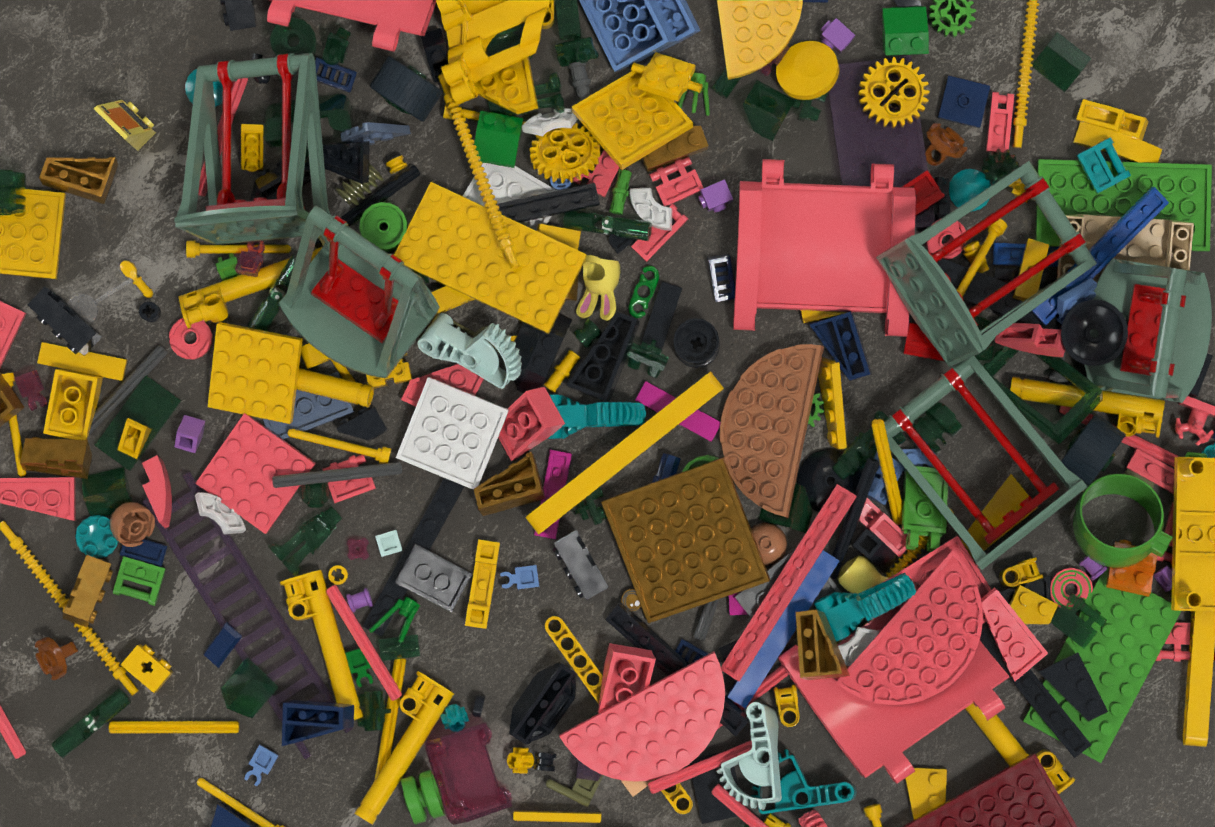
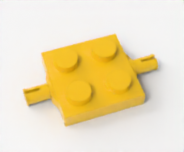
M655 52L650 63L646 66L634 62L631 71L643 74L638 83V89L679 102L682 94L688 89L700 93L703 84L691 81L695 72L694 64Z

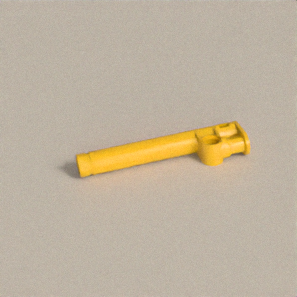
M322 247L315 249V251H313L311 261L315 258V256L322 249ZM297 256L178 296L187 328H192L191 324L203 320L205 322L209 320L214 323L221 322L228 317L226 302L290 281Z
M299 368L297 390L356 405L359 404L364 407L371 405L374 395L373 386Z
M1014 376L1012 377L1009 398L1014 399L1021 398V400L1119 415L1117 428L1124 432L1126 437L1133 436L1135 433L1141 434L1142 432L1155 434L1156 438L1160 436L1165 400L1027 378L1021 379Z
M322 570L281 581L280 585L284 586L286 591V603L290 616L297 621L313 618L336 703L354 705V720L362 718V710L359 707L360 703L331 601L326 592L327 587ZM317 582L318 590L313 591L311 583ZM303 605L305 608L304 614L299 617L295 616L293 613L295 606Z
M419 671L416 673L417 679L412 687H408L399 703L401 711L413 720L363 798L360 807L358 806L354 813L372 825L454 696L453 692ZM424 682V684H423V686L421 687V689L418 690V688H419V686L421 685V683ZM437 695L443 697L439 705L433 702ZM410 698L415 701L416 706L412 711L404 709L403 702L405 699Z
M973 703L965 708L1009 766L1029 756L997 714L987 721L980 708L976 707ZM1047 749L1041 750L1036 754L1040 763L1044 755L1052 756L1051 764L1042 766L1056 791L1060 794L1074 783L1075 778H1070L1062 768L1063 765L1053 752ZM1057 774L1060 775V777L1063 779V781H1061V780L1059 779V777L1057 776Z

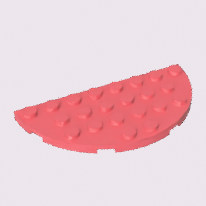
M953 550L920 586L915 595L904 604L848 668L850 676L840 677L836 681L839 686L857 697L874 703L903 705L930 698L945 690L961 676L974 657L979 644L983 625V609L980 593L970 570Z
M713 651L561 733L559 737L568 750L581 763L599 774L623 781H648L659 779L681 770L704 751L716 733L721 721L725 701V685L720 663L715 652Z

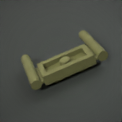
M584 765L572 789L552 779L547 780L546 786L588 807L603 775Z

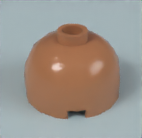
M128 502L119 506L113 512L110 519V530L113 536L125 547L141 545L143 543L142 540L146 536L150 537L155 527V518L150 510L134 502Z
M766 522L756 524L751 528L765 566L776 563L784 556L787 540L781 528Z

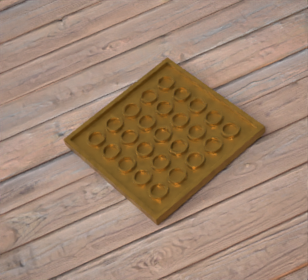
M724 457L601 502L648 623L770 581Z

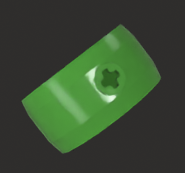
M1112 474L1097 479L1082 493L1075 506L1073 529L1077 544L1086 556L1103 566L1111 568L1133 566L1145 559L1151 552L1162 558L1173 538L1162 531L1164 512L1159 496L1150 485L1131 475ZM1117 494L1129 497L1142 505L1150 515L1154 526V536L1146 543L1133 548L1109 546L1095 538L1088 530L1082 516V508L1090 500L1102 495Z

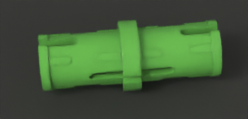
M618 170L615 188H612L613 197L609 209L610 213L623 214L625 200L629 196L628 187L632 172Z

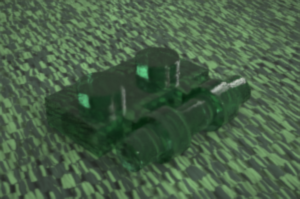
M1072 593L1067 600L1073 604V607L1069 610L1062 605L1050 623L1085 649L1098 633L1091 626L1096 622L1102 627L1107 619L1101 615L1099 610H1094L1087 605L1085 599L1079 598ZM1079 610L1089 616L1086 622L1076 615Z

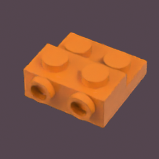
M1128 540L1115 541L1113 545L1116 548L1137 547L1131 545V542ZM1151 552L1145 559L1133 566L1124 568L1109 567L1106 587L1149 597L1153 574L1156 570L1157 555Z

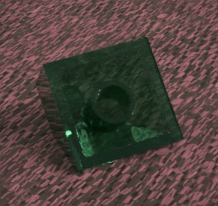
M757 80L745 99L743 108L753 131L773 141L795 100Z
M795 484L788 518L776 515L762 508L759 520L806 533L813 512L805 487Z

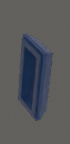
M145 539L142 540L143 543L135 547H125L122 545L121 556L162 567L168 547Z
M226 622L203 655L220 668L243 636Z

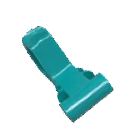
M550 395L565 424L547 439H564L585 427L643 425L646 417L645 405L631 402H600L582 405L563 395Z
M902 573L860 593L833 592L815 601L814 605L817 610L825 613L837 642L849 636L864 617L869 621L888 612L915 595L916 589L906 573Z
M785 749V757H782V754L778 752L779 764L785 760L792 759L796 771L788 773L780 780L782 799L780 802L774 803L775 809L767 811L759 809V812L761 814L849 802L856 797L857 790L854 784L850 782L811 787L796 757L793 754L790 755L789 750ZM752 786V790L758 791V795H751V797L762 799L763 786ZM844 788H847L850 791V793L847 796L842 794V790H844ZM800 792L808 795V802L804 805L797 802V795Z

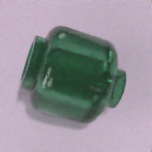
M328 482L301 485V499L308 507L320 508L329 501L330 490Z

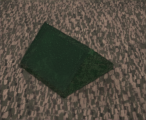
M1057 32L1033 62L1032 68L1065 93L1091 58Z
M125 467L88 475V479L82 478L83 499L90 516L112 515L122 504L133 502Z
M247 657L223 685L221 691L227 709L246 717L254 718L279 687Z

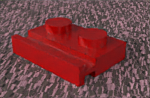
M928 170L902 186L903 188L915 189V216L945 197Z
M909 323L903 354L945 362L918 324Z

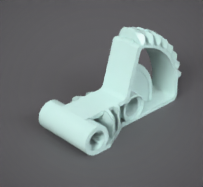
M439 313L418 340V348L428 356L456 362L501 389L510 380L518 378L521 372L522 363L520 359L522 356L519 355V349L515 348L516 342L511 341V335H506V329L501 330L499 324L491 323L476 337L472 338L466 332H461L459 326L457 329L454 328L453 320L448 314ZM494 347L502 356L506 371L499 368V358Z
M753 702L746 709L747 717L750 720L752 749L723 762L717 773L724 774L719 780L720 782H727L724 785V789H731L729 795H736V801L740 802L743 800V805L745 806L750 804L751 808L756 809L758 806L760 810H764L766 803H776L782 799L777 749L778 715L772 707L759 702ZM768 752L769 760L763 763L762 756ZM739 764L742 774L748 781L758 786H772L773 797L757 799L747 795L734 781L730 768Z

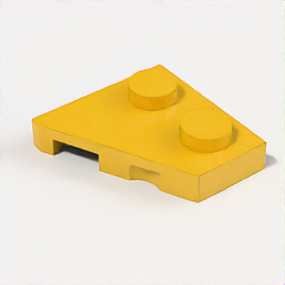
M1021 585L1017 586L1009 603L1025 625L1050 624L1058 604Z

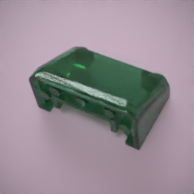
M333 94L318 97L320 119L328 118L330 126L337 131L344 132L354 127L352 105L346 95ZM296 100L291 101V124L294 123ZM282 102L270 104L265 110L263 131L265 142L270 148L281 147Z

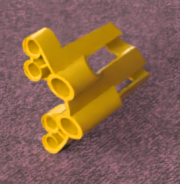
M436 0L441 12L443 27L447 32L449 45V64L442 66L441 69L457 105L478 97L476 82L536 53L541 38L546 13H548L551 0ZM525 23L520 44L492 56H487L486 48L497 34Z

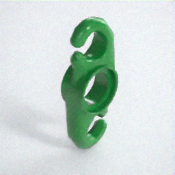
M646 266L642 271L644 273L648 271L653 272L654 278L648 280L644 274H641L640 281L636 285L628 308L629 313L635 318H642L646 313L645 311L635 312L634 306L640 304L644 310L648 309V303L653 297L659 281V272L653 266ZM647 286L650 289V295L647 298H641L637 292L639 287Z

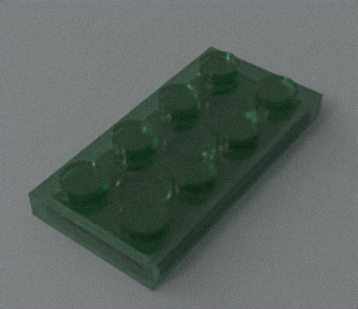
M145 376L95 446L127 470L132 471L182 401L154 380ZM128 418L152 429L137 459L117 450Z

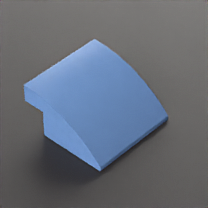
M579 0L614 72L629 67L634 62L638 63L653 56L655 52L659 53L701 31L686 0Z

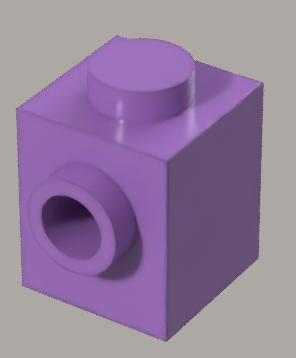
M837 18L833 22L829 20L821 28V31H823L820 37L822 39L821 43L834 49L839 55L855 38V34Z
M725 180L701 189V195L698 196L702 207H707L708 212L714 210V213L726 209V204L733 202Z
M184 415L177 430L174 447L196 453L203 437L205 421Z

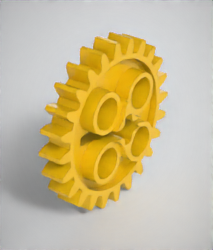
M893 57L891 63L884 58L883 65L877 61L875 63L876 69L868 68L871 75L865 73L863 75L867 82L862 81L859 86L865 88L858 92L859 95L864 96L859 102L861 104L866 103L863 112L870 110L868 118L876 116L875 123L877 124L880 120H883L884 127L887 126L888 122H891L892 128H895L897 122H899L901 127H904L905 120L912 124V116L918 119L920 117L918 111L924 112L925 107L921 104H927L929 101L923 97L930 93V91L924 90L928 86V82L921 81L925 74L918 75L919 67L912 69V62L904 65V58L901 59L900 63L896 62L895 57ZM896 73L899 76V81H890L888 75ZM904 79L908 80L899 89L897 95H893L884 106H880V103L889 96L891 90L894 91ZM911 88L915 96H905L904 89ZM873 89H882L884 96L876 97L873 94ZM895 103L899 106L900 110L895 113L891 112L888 105Z
M575 123L572 128H557L548 131L543 136L536 135V141H532V147L530 148L533 168L538 170V175L544 173L545 179L551 176L553 182L559 178L561 183H564L565 179H569L573 183L574 177L581 180V174L589 176L588 170L594 171V164H599L598 158L601 157L600 144L589 131L586 132L585 126L579 129L578 123Z

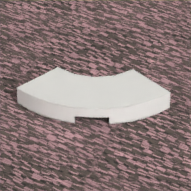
M570 108L553 109L552 113L544 115L539 113L531 117L522 125V130L525 133L543 136L553 129L572 128L578 118Z
M630 188L631 203L639 217L654 228L672 231V209L658 204L653 198L651 188Z
M198 492L195 495L200 516H207L215 520L221 527L223 534H236L246 531L240 515L235 513L233 508L230 509L221 502L222 498L203 492Z
M857 627L854 636L848 642L838 645L846 667L850 666L879 634V630Z

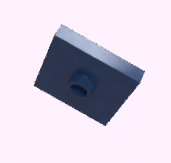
M948 76L938 119L980 129L990 86Z

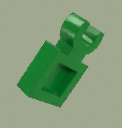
M361 649L345 653L351 674L358 673L356 679L358 687H362L361 679L363 677H367L369 683L373 684L372 675L367 673V669L372 667Z

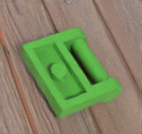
M123 556L113 594L118 596L123 594L146 601L149 605L155 606L166 568ZM124 579L152 587L151 594L123 586Z

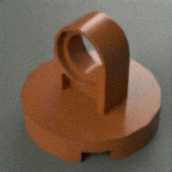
M933 123L927 131V137L932 144L927 149L925 158L933 166L943 163L948 156L956 159L961 158L967 150V147H963L964 139L949 127L945 130L940 128L941 124ZM933 150L940 152L941 158L939 161L932 158Z
M44 637L35 643V647L39 650V653L35 655L42 671L46 675L51 674L52 680L64 677L67 673L65 658L78 652L75 643L70 642L59 647L49 637Z

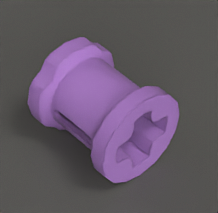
M1088 556L1079 562L1080 567L1083 566L1090 573L1092 580H1095L1107 570L1106 566L1096 563Z
M364 588V591L354 595H346L353 613L359 608L373 606L368 588Z

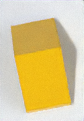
M128 418L117 450L137 459L152 429Z

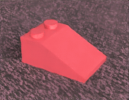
M545 387L526 391L508 408L509 412L498 438L510 460L514 461L552 436L565 424Z
M609 643L604 663L598 713L649 687L656 660L652 650Z

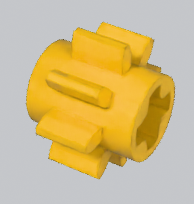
M514 747L513 752L508 754L507 765L510 769H513L512 773L527 774L528 769L533 767L534 756L531 752H528L529 748Z

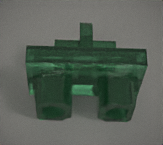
M339 27L336 34L330 32L322 54L325 63L329 65H335L339 62L344 63L350 43L348 42L351 36L349 31Z
M575 37L573 41L559 43L555 46L558 54L557 59L561 67L569 66V64L575 62H588L599 56L594 48L592 37Z
M828 92L814 100L824 103ZM791 97L795 100L793 107L799 109L801 102L804 103L798 120L804 122L806 119L817 122L821 110L810 106L813 99L799 100Z
M654 339L651 345L642 342L641 346L633 343L627 355L629 357L628 367L639 370L642 362L649 365L647 374L657 378L661 370L664 371L669 357L662 355V349L655 347L657 341Z
M601 487L584 499L586 506L581 501L577 504L578 509L573 511L574 515L580 513L583 521L589 519L586 510H589L595 526L601 524L602 520L607 518L603 506L596 508L593 501L604 496Z
M418 634L405 636L402 643L399 642L400 637L379 639L381 660L387 661L420 656Z
M365 691V694L358 695L360 706H365V715L358 719V727L365 728V731L383 730L385 714L391 713V709L385 708L383 691Z

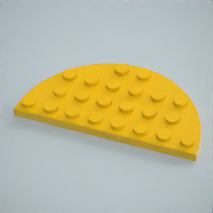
M717 0L728 80L739 78L761 69L783 51L797 29L803 0Z

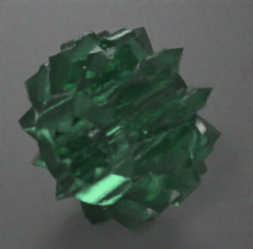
M998 148L996 154L990 151L988 153L989 158L983 159L982 172L986 173V180L992 179V184H995L1019 168V162L1016 161L1015 154L1010 155L1008 149L1001 153V150Z

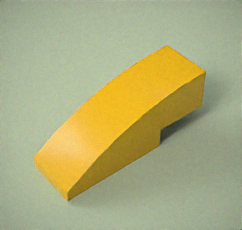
M1085 99L1082 100L1076 118L1077 121L1120 132L1139 140H1143L1148 125V120L1145 117L1126 113L1122 109Z

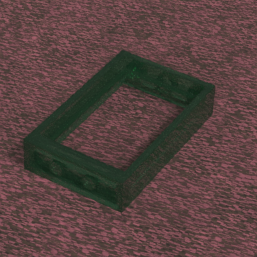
M1006 346L1000 348L995 353L994 358L989 363L986 362L983 365L984 369L1022 415L1057 444H1060L1103 401V390L1063 359L1035 354L1085 393L1054 425L993 377L1019 351ZM979 378V382H980L983 386H985V384H984V383L981 381V379Z

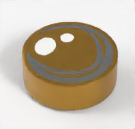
M635 589L624 592L621 598L622 604L630 611L638 610L641 604Z

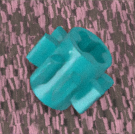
M456 704L447 706L444 710L445 714H441L444 728H449L453 732L462 730L465 727V722L469 721L465 707L460 708Z

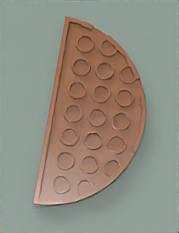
M795 345L778 349L757 360L741 375V379L733 391L731 390L721 417L720 443H722L724 460L732 480L741 492L764 510L787 518L791 507L824 346Z

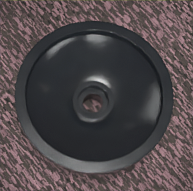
M1087 300L1077 304L1067 313L1061 328V338L1066 351L1073 359L1085 365L1099 366L1113 361L1123 351L1128 338V327L1123 314L1114 305L1102 300ZM1096 329L1099 333L1095 338L1090 336V331Z
M823 449L811 454L802 463L797 476V487L803 501L813 510L820 512L837 484L855 494L862 474L855 460L845 452L836 449ZM828 477L834 478L835 483L833 485L827 483Z

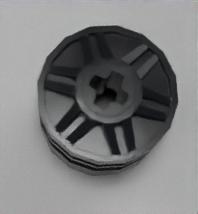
M699 318L686 320L679 325L673 340L675 352L679 360L686 366L697 369L706 367L714 362L720 347L719 336L715 327L708 321ZM697 340H700L702 348L698 347L695 350L691 343H696Z

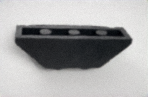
M282 160L276 164L277 167L271 171L267 169L258 174L259 178L254 182L249 202L254 201V198L277 199V190L282 183ZM306 161L303 185L311 181L310 163Z
M558 314L549 334L523 322L515 340V348L519 349V355L522 356L520 359L522 363L519 377L514 380L518 391L525 393L528 390L544 386L572 323V319Z
M561 662L537 672L512 708L509 734L525 745L551 734L575 699L577 673Z

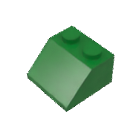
M926 6L882 8L883 52L885 56L929 54Z
M480 111L474 145H476L475 150L478 151L477 156L481 158L479 161L515 168L522 134L523 118Z

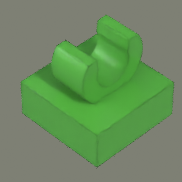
M232 253L229 254L230 259L223 261L219 257V263H216L222 281L243 274L237 257H234Z

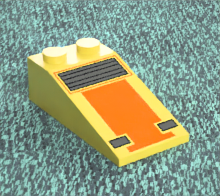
M123 100L97 105L94 108L137 151L156 133L152 129L154 124L146 116L141 119L136 114L139 110L130 101L126 104Z

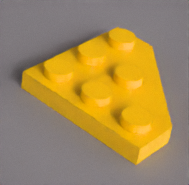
M529 57L475 83L478 96L516 114L538 109Z

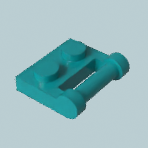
M1111 137L1076 155L1096 194L1131 176L1129 170H1126L1113 146L1114 142ZM1104 148L1118 173L1115 177H1113L1100 152Z

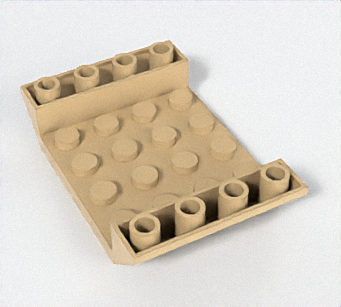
M1088 214L1066 215L1076 232L1079 231L1086 241L1088 250L1121 218V216ZM1153 218L1114 259L1190 271L1194 223ZM1065 254L1058 259L1057 279L1075 264L1071 255ZM1106 266L1093 278L1094 281L1098 282Z

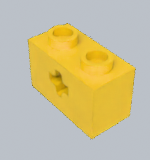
M139 644L122 662L121 666L149 690L156 693L174 673L170 670L172 666L163 658L158 660L153 655L155 651L148 645L142 646ZM151 662L153 671L146 672L144 663Z

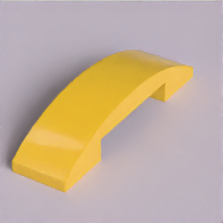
M1084 122L1079 123L1073 143L1091 148L1111 137L1119 157L1140 163H1158L1162 149L1152 144L1110 129Z
M478 539L465 626L487 629L500 547L498 542Z

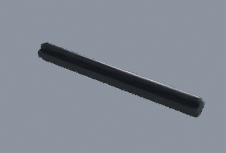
M415 165L411 166L340 218L345 220L349 227L360 219L364 211L371 205L384 202L420 176V171ZM317 238L315 247L319 248L322 246V243Z
M868 458L854 494L857 497L849 508L832 555L839 560V563L830 575L831 579H837L879 466V462L876 459Z

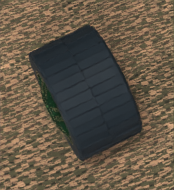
M388 56L370 84V88L379 93L388 104L402 113L414 116L422 122L425 121L443 93L441 89L426 80L427 76L410 65L406 67L391 56Z
M1095 414L1090 422L1081 428L1070 442L1066 455L1061 462L1068 470L1082 479L1088 487L1099 472H1104L1116 456L1114 451L1126 434L1098 414Z

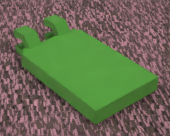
M915 466L947 505L948 484L935 468ZM904 468L902 531H904L903 534H907L906 549L915 550V548H918L919 536H928L927 552H932L940 547V538L946 534L947 520Z

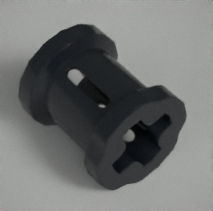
M147 301L139 307V315L147 322H156L161 316V309L155 303ZM149 307L155 310V313H152L151 317L145 314V311H148Z

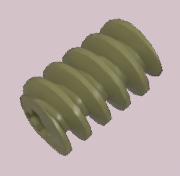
M369 163V182L361 184L349 179L350 184L342 182L344 190L340 188L335 190L350 206L351 203L358 206L357 197L364 200L363 191L371 193L369 186L372 185L377 188L378 185L375 180L378 179L383 182L384 179Z

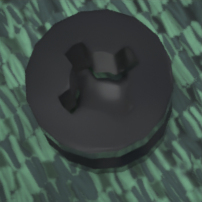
M535 751L537 759L533 769L555 772L553 763L557 754Z

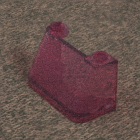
M486 723L426 742V752L449 822L453 825L466 823L512 807L511 793L508 789L498 786L486 745L490 743L492 738V732Z

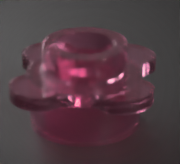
M366 538L361 540L349 539L347 542L349 546L348 558L350 560L355 558L367 559L369 557L367 552L369 541Z

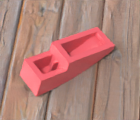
M1013 323L995 337V343L1038 355L1063 357L1066 350L1061 338V329H1043L1040 324Z
M156 455L142 463L150 482L142 486L159 523L164 528H167L170 524L172 511L171 485L164 461Z
M867 498L859 522L900 557L907 550V534H903L904 531Z

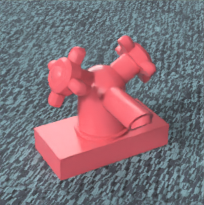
M1187 396L1183 403L1179 402L1178 404L1191 410L1188 422L1181 424L1180 417L1176 418L1175 431L1179 439H1183V432L1189 431L1192 434H1196L1200 439L1195 444L1199 446L1208 442L1214 433L1213 430L1206 433L1203 427L1208 416L1215 418V406Z

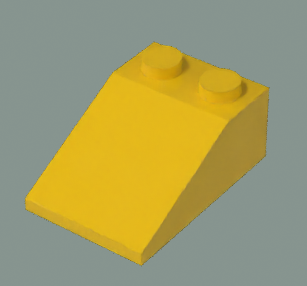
M55 369L43 434L72 440H87L98 404L103 377L65 369Z

